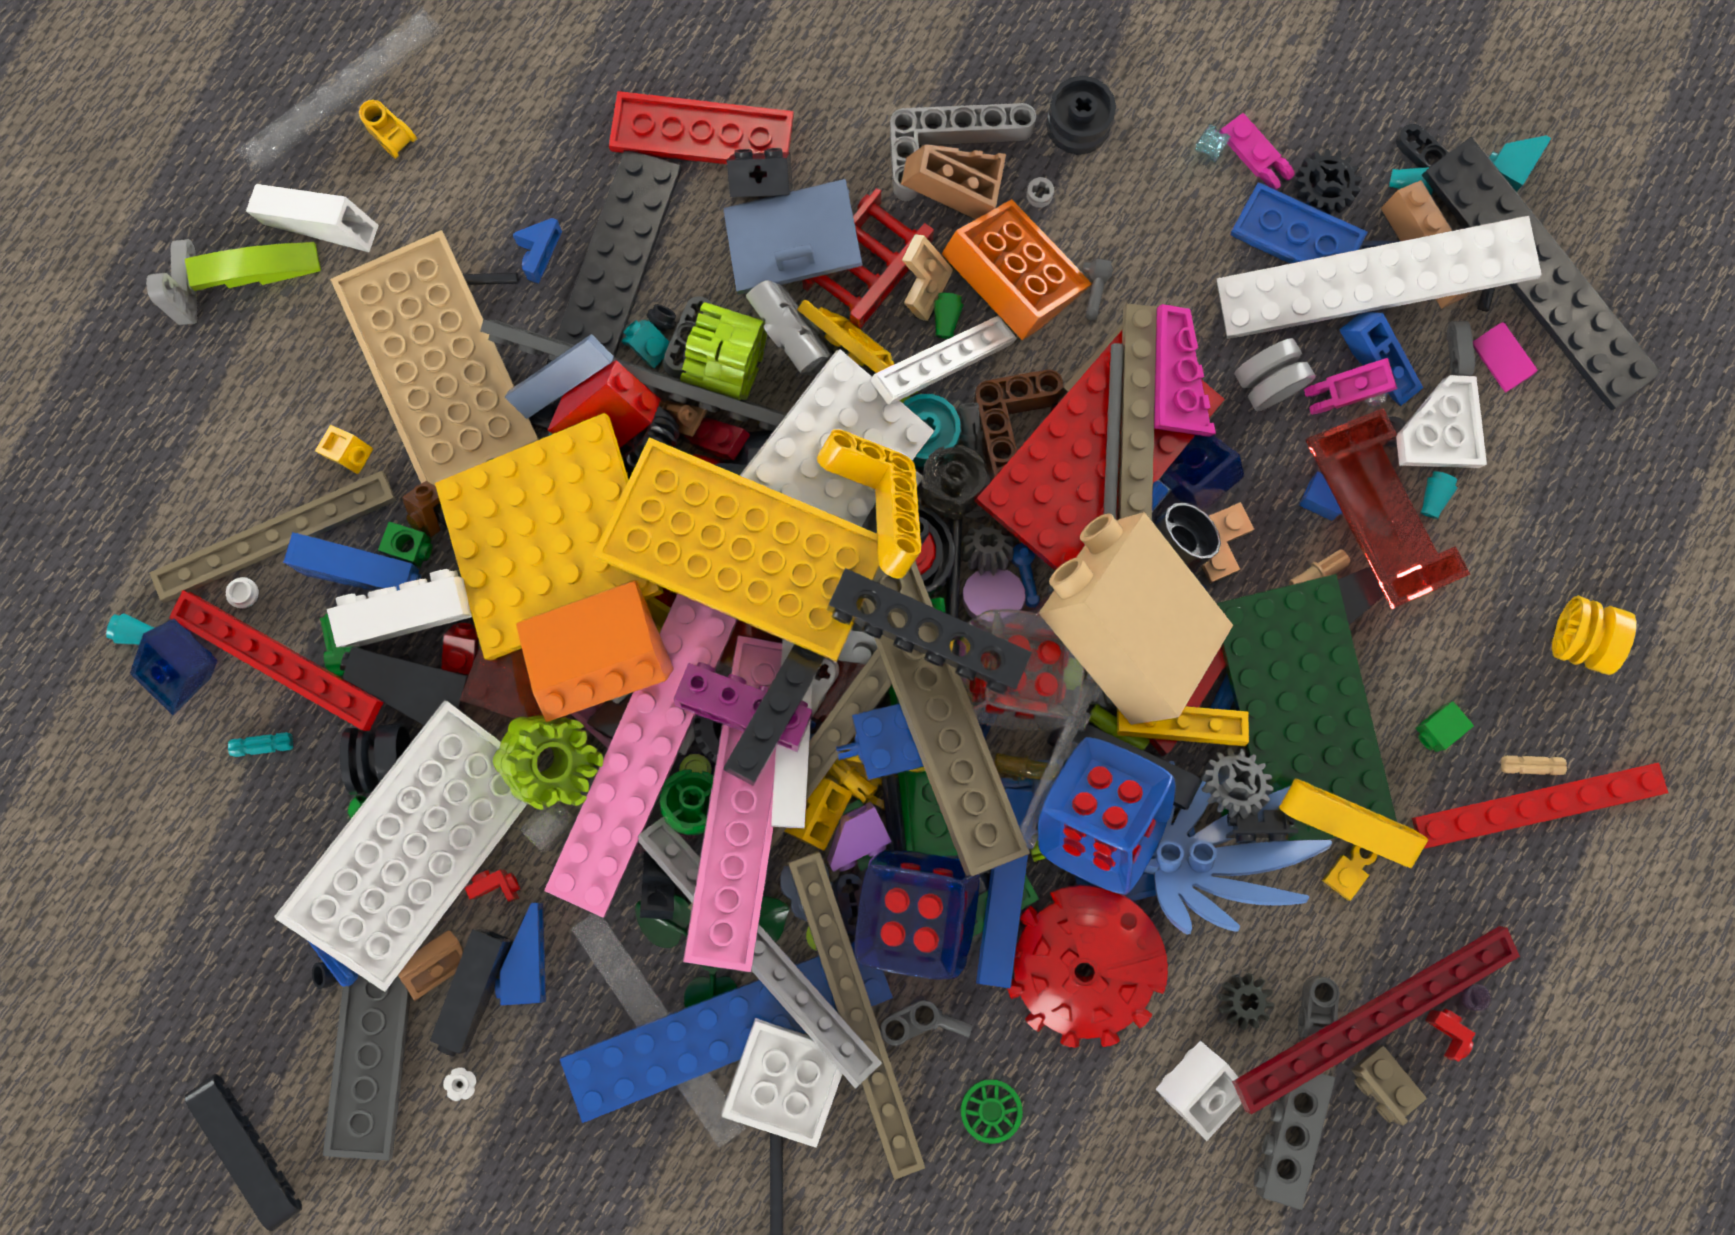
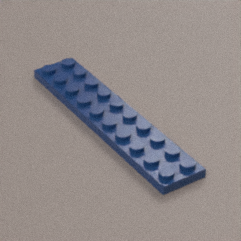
M868 935L851 942L850 944L871 1007L892 999V993L871 937ZM819 955L795 964L837 1012ZM757 979L560 1057V1062L581 1121L584 1123L740 1060L755 1018L802 1034L806 1032L766 986Z

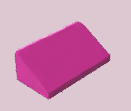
M1501 322L1473 341V348L1505 393L1526 381L1538 371L1504 322Z

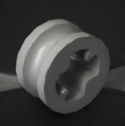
M1044 177L1033 179L1027 188L1026 197L1028 202L1032 206L1039 208L1047 206L1052 201L1054 186L1050 180ZM1038 187L1045 188L1044 193L1048 192V194H1043L1042 198L1036 197V192L1033 193L1032 191H1037Z

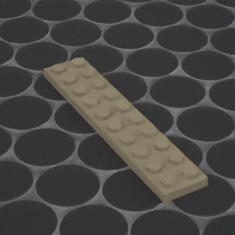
M915 561L907 574L899 579L887 575L879 567L873 581L933 607ZM865 598L862 607L865 614H870L874 611L875 607L871 600ZM892 612L888 615L887 619L892 627L902 628L905 626V619L902 614ZM922 626L919 628V636L923 641H935L936 633L931 627ZM883 635L881 639L875 638L966 877H972L1030 854L962 679L955 673L956 668L945 663L943 667L934 665L924 659L925 654L914 649L912 653L903 651L893 645L894 640Z

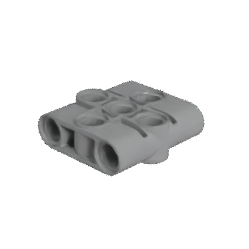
M769 280L759 283L747 293L746 298L761 319L765 321V331L778 347L784 349L801 374L817 376L833 355L824 341L818 336L820 333L818 327L797 310L799 306L784 286Z

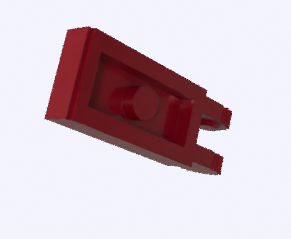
M706 417L702 419L693 437L679 434L678 438L693 445L698 450L734 461L750 434L742 428Z

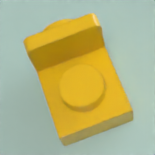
M330 425L315 452L359 474L373 448L355 435Z

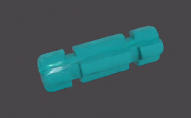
M287 732L277 733L276 735L246 737V739H231L228 742V752L233 757L245 756L246 753L255 755L276 752V749L280 751L293 749V736Z

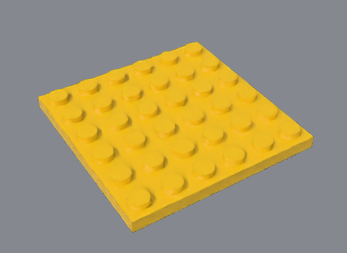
M605 413L435 483L461 577L464 578L468 602L482 653L486 660H493L522 648L516 623L633 580H637L645 600L664 593L661 586L596 559L593 556L629 481L610 417Z

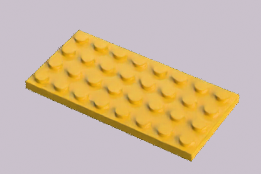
M650 437L593 554L596 559L835 662L838 661L854 625L852 621L850 625H846L831 617L832 612L827 610L840 578L846 568L874 580L880 567L878 563L877 533ZM865 598L860 599L856 602V606L859 611L864 603Z

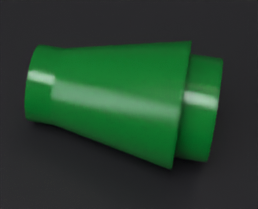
M938 293L937 300H934L935 337L943 339L953 337L964 306L961 303L962 296L953 293Z

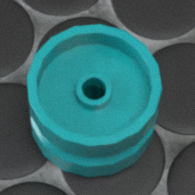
M918 394L906 399L903 404L934 430L933 434L912 460L915 469L924 470L927 467L928 461L939 453H942L941 461L935 463L928 470L945 465L955 453L961 432L960 418L955 407L945 398L934 394Z

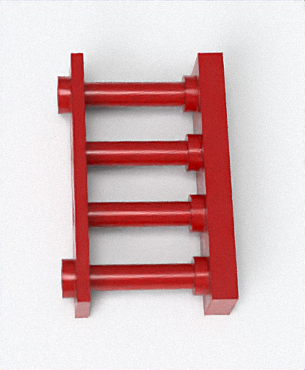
M878 188L871 195L866 194L857 206L858 211L854 214L853 218L858 242L884 260L888 268L882 275H874L863 266L847 269L868 285L869 291L863 298L860 296L856 298L827 275L802 280L803 289L807 292L816 282L847 305L851 312L850 322L859 329L864 326L909 271V268L902 259L914 235H924L930 243H932L934 229L926 223L918 231L916 229L911 230L879 207L881 204V190ZM870 216L905 240L904 244L906 246L900 253L897 251L893 253L861 229Z

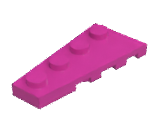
M1165 304L1157 307L1154 428L1210 437L1216 434L1214 423H1210L1207 409L1211 407L1208 395H1204L1201 381L1204 373L1202 365H1199L1195 350L1198 348L1191 310L1188 308Z

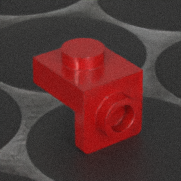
M457 623L452 625L444 634L441 669L473 675L476 670L479 641L474 625L470 623Z
M499 869L490 874L489 870L481 872L471 878V885L465 887L469 899H478L501 887L508 902L519 899L517 891L520 890L519 883L512 872L507 874L506 870Z
M1445 1008L1443 1011L1431 1010L1425 1022L1453 1039L1444 1057L1458 1062L1466 1058L1473 1048L1474 1043L1472 1039L1476 1033L1460 1024L1462 1018Z

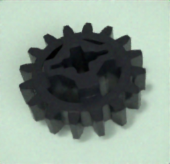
M1326 149L1322 156L1315 151L1311 158L1306 157L1303 160L1301 167L1298 168L1295 174L1297 180L1294 183V187L1301 188L1297 198L1305 197V204H1312L1319 210L1323 208L1327 214H1331L1334 208L1338 213H1341L1345 206H1351L1355 200L1354 197L1361 190L1358 185L1362 181V177L1355 176L1359 167H1351L1349 165L1352 159L1350 156L1345 160L1341 159V151L1339 150L1335 156L1331 155L1329 149Z

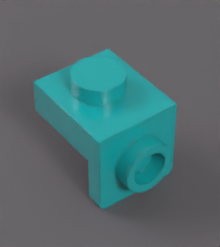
M635 320L625 329L624 334L626 336L621 340L625 346H629L651 368H655L664 358L670 343L649 320H640L639 322Z

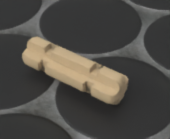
M1507 755L1501 759V770L1504 773L1564 775L1567 771L1566 759L1562 757H1518Z

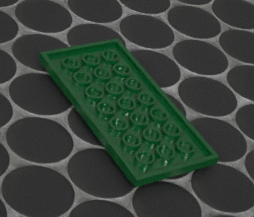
M1337 575L1320 577L1216 603L1233 624L1221 645L1236 710L1248 712L1249 742L1245 746L1248 758L1253 754L1256 755L1255 763L1257 765L1265 763L1266 767L1262 771L1263 774L1272 775V779L1267 783L1273 787V791L1270 794L1290 787L1294 779H1299L1397 822ZM1295 819L1294 825H1290V829H1298L1299 833L1288 838V840H1329L1337 837Z

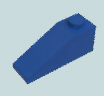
M1360 313L1339 329L1352 354L1363 366L1388 358L1397 390L1387 393L1399 406H1402L1423 388L1383 313Z
M543 903L530 904L500 970V978H497L495 981L496 998H500L501 1005L546 1002Z

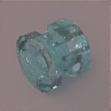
M1210 124L1194 150L1198 153H1206L1211 161L1216 162L1227 146L1231 136L1227 133H1219L1216 126Z

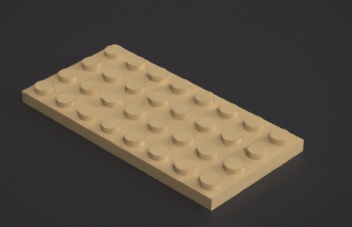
M442 230L330 279L421 483L428 481L435 485L438 481L482 464L491 458L499 457L539 440L529 418L526 419L505 398L507 392L515 386L495 343L488 340L489 334L480 332L483 317Z

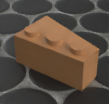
M925 144L906 158L901 185L977 219L996 208L1006 154L989 155L977 150L964 152L959 151L958 148Z

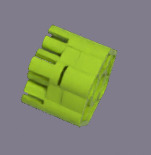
M704 302L700 308L703 314L698 313L696 327L692 328L691 335L689 334L686 342V359L682 368L686 373L682 372L680 380L737 400H746L759 371V368H757L758 362L763 360L768 335L764 329L765 321Z
M544 716L517 717L511 721L508 726V732L502 739L499 749L494 754L493 765L501 774L515 798L540 810H543V805L549 808L559 801L577 806L587 799L586 796L580 794L581 791L589 792V783L585 778H591L598 772L593 767L594 765L603 766L602 753L597 752L596 748L586 743V731L581 730L584 727L581 722L564 716L549 722L545 721ZM550 747L554 755L553 763L547 770L539 772L537 758L544 749Z

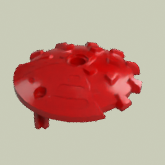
M1074 885L1059 888L1050 892L1053 903L1044 907L1039 912L1030 905L1020 916L1019 921L1025 924L1026 927L1021 933L1019 941L1016 942L1014 958L1015 979L1011 980V988H1007L1011 999L1021 996L1031 1012L1025 1020L1034 1030L1039 1032L1046 1025L1052 1030L1061 1033L1060 1043L1062 1045L1077 1048L1079 1047L1080 1038H1100L1103 1047L1112 1046L1120 1042L1117 1032L1126 1028L1132 1022L1139 1028L1148 1023L1153 1014L1145 1008L1151 999L1153 991L1161 994L1165 991L1168 978V963L1163 940L1147 913L1126 896L1093 885ZM1080 963H1089L1094 968V972L1090 976H1081L1077 973L1076 967Z

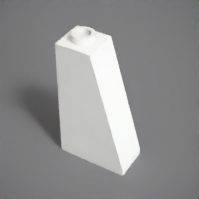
M260 184L255 185L246 210L247 213L263 225L370 252L379 226L344 196Z

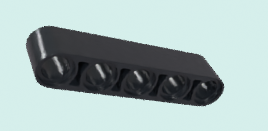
M1060 713L1046 740L1049 745L1053 747L1057 745L1062 748V752L1071 755L1084 738L1091 737L1107 741L1161 766L1174 777L1176 787L1173 805L1183 810L1189 809L1202 783L1199 777L1076 718Z
M213 1074L188 1092L184 1097L185 1102L258 1220L267 1230L274 1231L302 1210V1203L299 1198L295 1200L294 1195L296 1193L282 1171L278 1172L276 1170L278 1165L265 1144L259 1143L260 1136L246 1115L242 1116L240 1113L243 1109L229 1087L225 1089L223 1086L225 1084L224 1079L218 1074Z

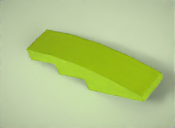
M315 242L252 246L184 259L189 285L194 291L225 284L228 288L258 281L265 285L321 271Z

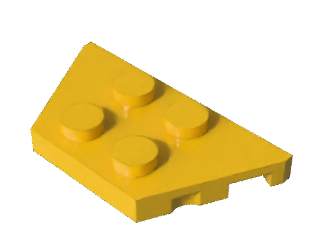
M803 300L797 310L826 333L824 337L831 344L837 347L842 345L850 352L848 356L858 365L863 366L865 364L875 373L894 365L891 353L844 316L833 313L823 307H820L818 310L807 300Z

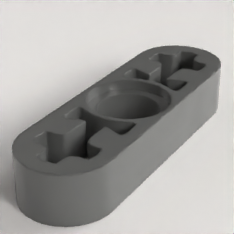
M693 297L687 302L664 356L663 368L670 376L681 377L682 372L686 373V371L682 370L686 359V342L681 339L680 333L691 331L694 326L696 327V323L692 322L695 311L701 308L704 302L711 304L704 297ZM679 350L684 352L682 363L679 366H675L673 360L677 358Z

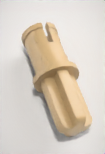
M1338 550L1319 563L1313 562L1309 569L1289 580V583L1292 585L1336 574L1349 565L1350 558L1344 550Z

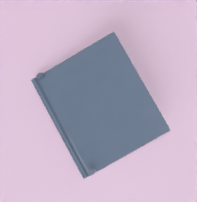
M846 179L792 191L790 195H775L723 208L738 295L748 293L752 288L765 280L783 285L863 266L849 198L850 191L847 187Z

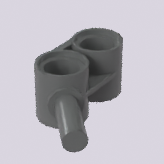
M921 999L886 1016L881 1022L880 1033L886 1043L898 1046L932 1028L937 1030L938 1027L969 1037L973 1025L943 1015V1011L939 1010L934 1003ZM923 1005L929 1006L933 1011V1018L927 1024H920L915 1019L917 1008ZM893 1020L899 1021L904 1025L902 1036L896 1039L888 1037L885 1032L887 1024Z

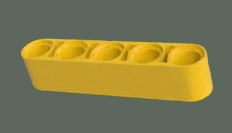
M1294 779L1279 806L1280 810L1298 821L1409 868L1413 867L1428 842L1424 835L1408 826L1299 779Z

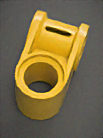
M368 100L361 105L359 116L366 129L394 159L399 157L398 152L410 141L415 142L417 140L412 130L378 100ZM381 116L378 121L371 122L374 117Z

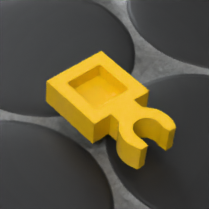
M1353 845L1351 848V858L1348 859L1346 856L1340 855L1322 880L1348 901L1352 900L1369 877V874L1362 870L1363 867L1374 863L1378 854L1371 852L1366 859L1362 858L1360 855L1361 847Z

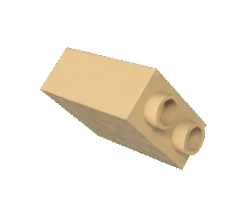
M1145 512L1116 520L1110 513L1101 515L1090 522L1081 532L1080 540L1085 546L1077 558L1065 562L1052 574L1049 584L1053 587L1054 591L1039 614L1131 725L1178 718L1229 634L1233 624Z

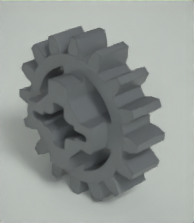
M1229 748L1224 754L1217 752L1212 760L1210 759L1205 765V772L1201 775L1200 779L1207 783L1203 786L1202 792L1211 794L1207 802L1209 804L1217 802L1219 804L1217 808L1219 813L1227 809L1229 810L1230 818H1233L1239 812L1241 817L1246 819L1250 813L1258 814L1270 801L1268 796L1273 791V787L1267 783L1272 779V775L1263 774L1262 771L1266 765L1265 763L1257 765L1255 763L1256 755L1253 754L1250 758H1246L1243 749H1240L1234 755L1232 749Z

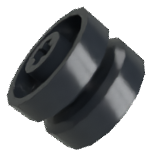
M1083 75L1071 77L1057 87L1052 95L1046 121L1048 136L1055 146L1066 153L1081 155L1091 153L1103 145L1109 136L1116 111L1115 98L1108 86L1097 78Z

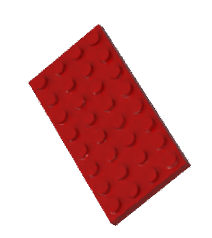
M1122 330L975 500L980 507L1055 571L1065 562L1077 558L1085 546L1080 540L1081 532L1090 522L1104 513L1111 344H1122ZM1201 379L1204 395H1208L1211 408L1207 409L1210 418L1225 399ZM1154 428L1153 483L1158 481L1193 439L1195 434ZM1117 487L1116 520H1117V512H1118V487Z

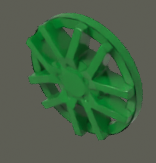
M994 1079L980 1081L974 1084L963 1097L961 1104L962 1122L969 1134L981 1142L989 1144L1003 1142L1013 1136L1021 1124L1023 1111L1020 1098L1012 1087L1002 1081ZM986 1085H994V1097L987 1098ZM999 1086L1006 1089L1010 1094L999 1099ZM980 1087L983 1100L971 1096ZM1014 1098L1017 1106L1005 1109L1002 1103ZM968 1100L980 1104L978 1111L966 1109ZM1017 1111V1117L1013 1124L1005 1115ZM966 1114L979 1116L971 1127ZM1002 1120L1011 1127L1006 1134H1003L998 1126ZM981 1121L987 1124L982 1135L975 1131ZM992 1126L1000 1135L999 1137L987 1138Z

